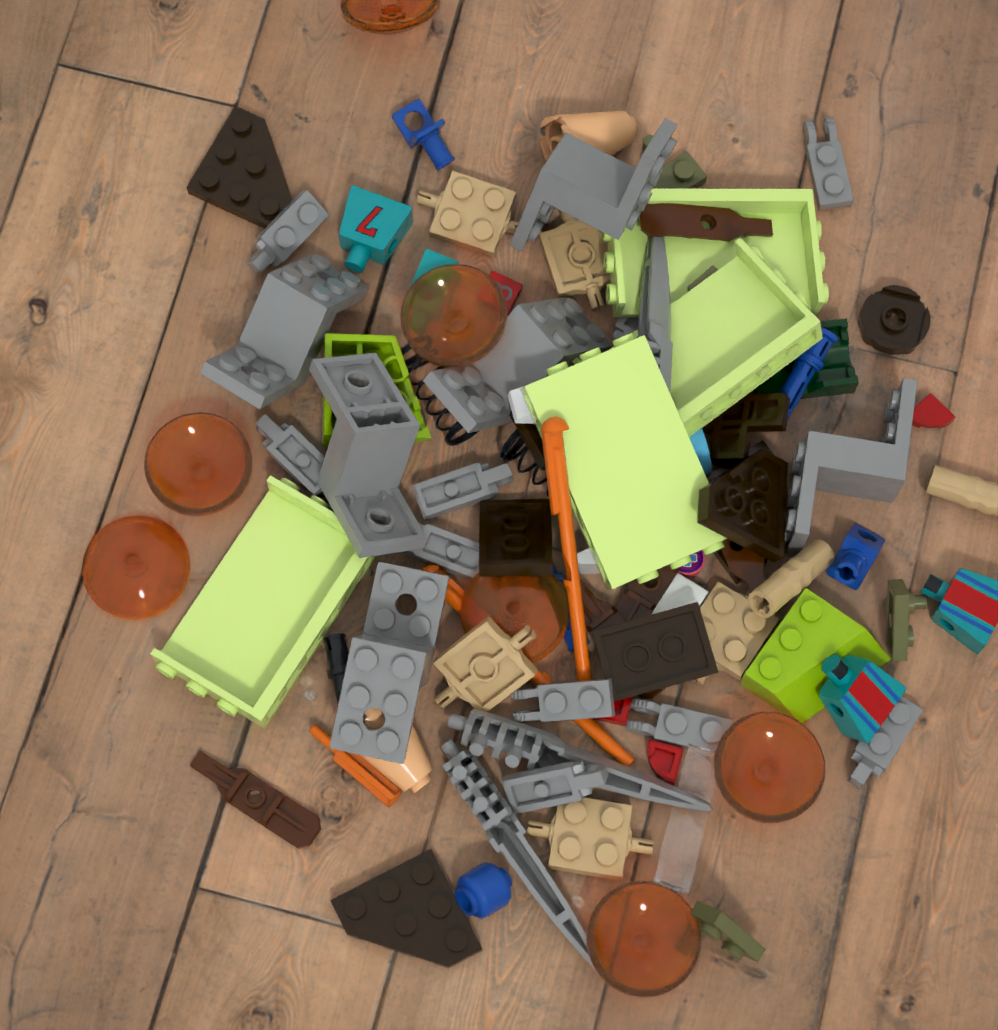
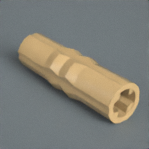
M934 464L925 493L960 504L968 509H975L984 514L998 517L997 483L985 481L979 477L969 476Z
M819 539L813 540L754 589L748 596V603L754 613L762 618H769L832 565L835 558L829 544Z

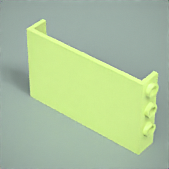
M652 189V196L648 204L674 203L729 208L743 217L772 220V237L742 236L730 242L664 237L671 304L688 292L687 286L712 265L719 270L737 256L735 241L739 238L749 247L754 245L759 249L765 259L764 263L771 270L776 268L781 272L787 282L786 286L793 293L798 291L803 295L809 305V310L815 316L818 315L823 305L827 304L829 289L828 284L823 283L822 272L825 268V254L819 250L822 226L820 220H816L813 189ZM640 216L633 230L631 231L626 228L619 240L601 232L602 241H607L608 252L604 253V272L610 273L611 284H607L606 301L607 305H612L613 317H639L644 262L649 238L641 231ZM701 221V225L704 228L710 229V225L707 222Z
M741 238L735 241L737 256L671 304V341L673 348L670 395L689 437L823 339L821 321L809 310V305L803 295L798 291L793 293L786 286L787 282L781 272L776 268L771 270L764 263L765 259L759 249L754 245L749 247ZM638 329L632 333L635 339L638 336ZM578 357L572 360L573 365L581 362Z
M632 333L612 341L615 348L601 353L600 348L597 347L579 355L582 362L568 367L565 361L546 370L547 377L520 389L541 439V426L550 417H560L569 426V430L563 431L571 507L607 589L617 588L637 579L639 584L645 583L659 576L657 569L669 564L672 570L692 561L690 558L691 554L703 550L704 555L715 552L725 547L723 540L727 539L697 523L699 490L709 484L645 335L635 339Z
M271 475L267 479L269 491L163 649L159 651L154 648L150 653L155 663H157L155 669L172 680L177 675L188 682L185 687L197 696L204 698L208 694L218 700L216 706L225 713L234 717L238 712L264 729L377 557H358L335 513L329 510L330 506L324 500L315 495L309 498L298 492L300 490L299 487L286 478L278 480Z

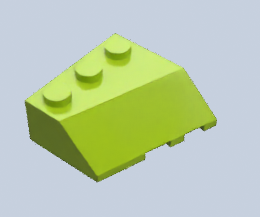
M325 333L322 358L377 353L420 425L414 444L431 440L428 426L425 425L421 414V406L413 391L409 372L396 336ZM322 394V447L328 448L337 418Z
M805 588L746 670L740 685L800 726L825 708L819 698V691L828 680V677L821 669L823 662L828 657L838 655L843 659L846 655H852L867 659L880 668L888 663L891 658L866 628Z

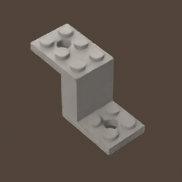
M664 118L642 154L636 168L565 133L539 173L510 246L522 252L529 240L535 242L544 226L541 221L547 224L555 208L617 240L620 239L626 228L632 231L641 211H644L652 196L651 191L653 186H656L665 168L663 166L665 161L668 160L677 143V140L673 139L672 135L678 124Z
M318 254L308 255L269 272L237 346L206 360L200 374L258 409H262L306 383L310 374L311 361L317 358L324 343L325 333H328L336 314L364 300L369 287L362 284L360 278L355 274L338 270L331 265L329 259Z
M562 297L518 304L467 364L430 371L423 382L468 433L513 422L509 416L511 407L507 396L510 390L529 385L547 377L546 370L566 361L569 366L576 357L581 361L579 355L599 347L601 353L608 351L612 345L605 339V332L598 325L591 323L583 314L581 305L571 298Z
M377 353L312 359L309 371L337 418L317 482L358 557L364 558L424 549L427 537L398 488L420 427L418 421ZM372 520H376L378 523L382 525L376 524Z
M903 378L898 390L892 389L890 401L886 402L883 413V422L888 423L886 433L882 434L880 442L810 430L804 442L798 441L790 469V474L794 476L791 487L789 486L786 499V508L791 509L788 510L785 523V542H787L785 554L796 555L803 549L810 533L815 491L893 503L906 478L918 380Z
M378 561L364 631L352 637L330 749L399 764L405 763L420 688L428 683L450 576ZM402 594H410L416 599L417 608L414 613L405 615L398 610L397 600ZM370 708H378L385 715V723L379 729H372L365 723L364 716Z

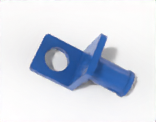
M417 99L393 113L392 119L409 147L412 149L417 145H422L437 171L455 160L439 135L442 127L445 125V121L441 119L434 123L421 100ZM416 112L422 116V128L414 131L406 127L404 118L408 113Z
M854 523L835 555L833 564L829 566L826 572L827 575L853 590H857L880 552L885 539ZM860 535H863V536L869 538L871 541H868V540L864 539V538L861 537Z

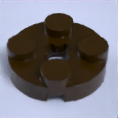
M898 285L883 287L881 291L872 293L867 297L859 315V327L862 332L863 341L867 345L886 354L912 353L922 343L929 330L931 317L928 307L925 308L924 304L920 301L921 297L907 287ZM892 313H896L899 315L898 319L904 322V324L894 327L886 321V318H890Z

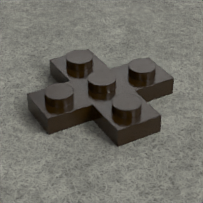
M757 387L702 428L703 433H713L710 447L712 464H738L746 459L749 454L752 432L786 431L790 404L788 395L786 393L757 394Z

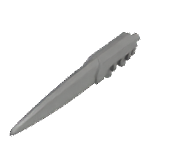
M649 237L644 262L638 336L636 338L645 335L670 392L673 343L671 341V302L664 237Z
M477 708L470 712L468 718L452 712L449 717L447 726L463 731L460 745L467 747L469 741H472L469 750L475 756L482 755L487 746L493 748L491 757L496 759L499 758L501 751L506 752L505 763L509 767H517L521 758L529 760L526 768L530 770L534 769L535 766L541 768L570 761H583L584 766L605 762L609 777L606 780V784L598 786L599 788L682 808L700 811L713 810L709 802L636 769L567 744L553 733Z
M452 739L444 743L440 748L449 761L442 766L450 777L452 784L461 793L460 795L463 800L470 806L474 816L481 822V826L485 830L490 844L497 853L502 851L528 890L574 948L598 974L605 976V968L585 931L554 880L523 835L527 832L500 791L475 755L471 754L470 750H463L461 752Z

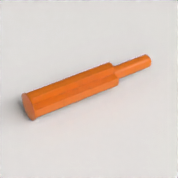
M317 724L309 729L311 735L335 754L332 760L388 808L399 799L402 790L358 754L330 749L331 736Z

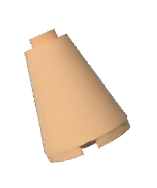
M626 111L551 115L545 117L541 122L540 128L546 126V135L540 137V143L546 161L565 133L613 156L634 142L638 127L634 117Z
M370 708L366 711L364 720L368 727L379 729L385 723V715L378 708ZM413 725L404 764L360 755L403 792L410 788L416 793L432 780L428 774L433 768Z

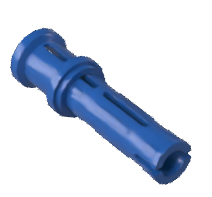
M821 327L823 339L795 359L796 362L779 393H786L790 398L787 422L814 373L823 369L824 363L822 361L831 345L836 344L839 340L834 333L824 327Z

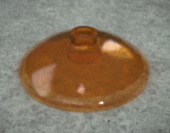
M341 0V12L343 18L349 24L361 31L380 35H395L410 31L427 22L440 7L441 0Z
M463 264L444 265L423 274L407 291L401 307V327L409 346L422 359L444 367L465 366L482 359L500 341L507 322L506 301L498 284L484 271ZM454 321H463V325L461 327H452V323Z
M189 413L167 422L153 436L145 454V476L151 491L164 506L177 513L189 516L210 515L233 504L244 492L252 473V454L243 433L229 420L211 413ZM199 468H206L208 470L204 476L195 475Z
M139 515L123 517L103 527L90 541L82 562L83 582L92 600L106 613L124 620L149 619L171 608L184 593L191 569L187 547L177 531L157 518ZM131 556L139 557L135 565H128L127 559Z
M478 572L464 592L460 611L461 623L465 634L488 616L492 618L504 633L511 637L522 630L524 626L529 625L531 627L530 631L534 630L536 633V638L521 649L532 664L544 659L558 647L567 631L570 616L566 591L554 574L538 577L504 576L495 578L479 577ZM512 602H517L521 605L520 611L516 614H511L507 611V606Z
M758 712L739 719L721 737L714 755V777L721 795L735 811L757 822L781 823L798 817L815 802L824 784L825 760L817 739L805 725L785 714ZM765 766L769 768L771 776L769 778L762 777L759 774V767Z
M630 882L611 890L599 901L591 914L587 926V950L596 972L612 988L634 997H655L678 987L694 969L700 953L701 934L699 924L690 915L692 910L690 905L671 888L655 882ZM636 935H642L646 938L647 945L645 948L640 949L635 946L634 937Z

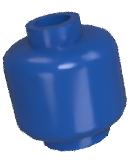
M484 862L459 877L455 891L456 901L461 910L469 916L473 915L480 919L489 917L509 903L512 880L505 869L498 868L492 863Z

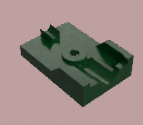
M847 318L821 321V327L834 333L839 340L836 344L831 345L822 361L824 363L823 369L814 373L800 399L855 393L859 381L849 356ZM793 360L759 385L757 394L779 393L795 361Z

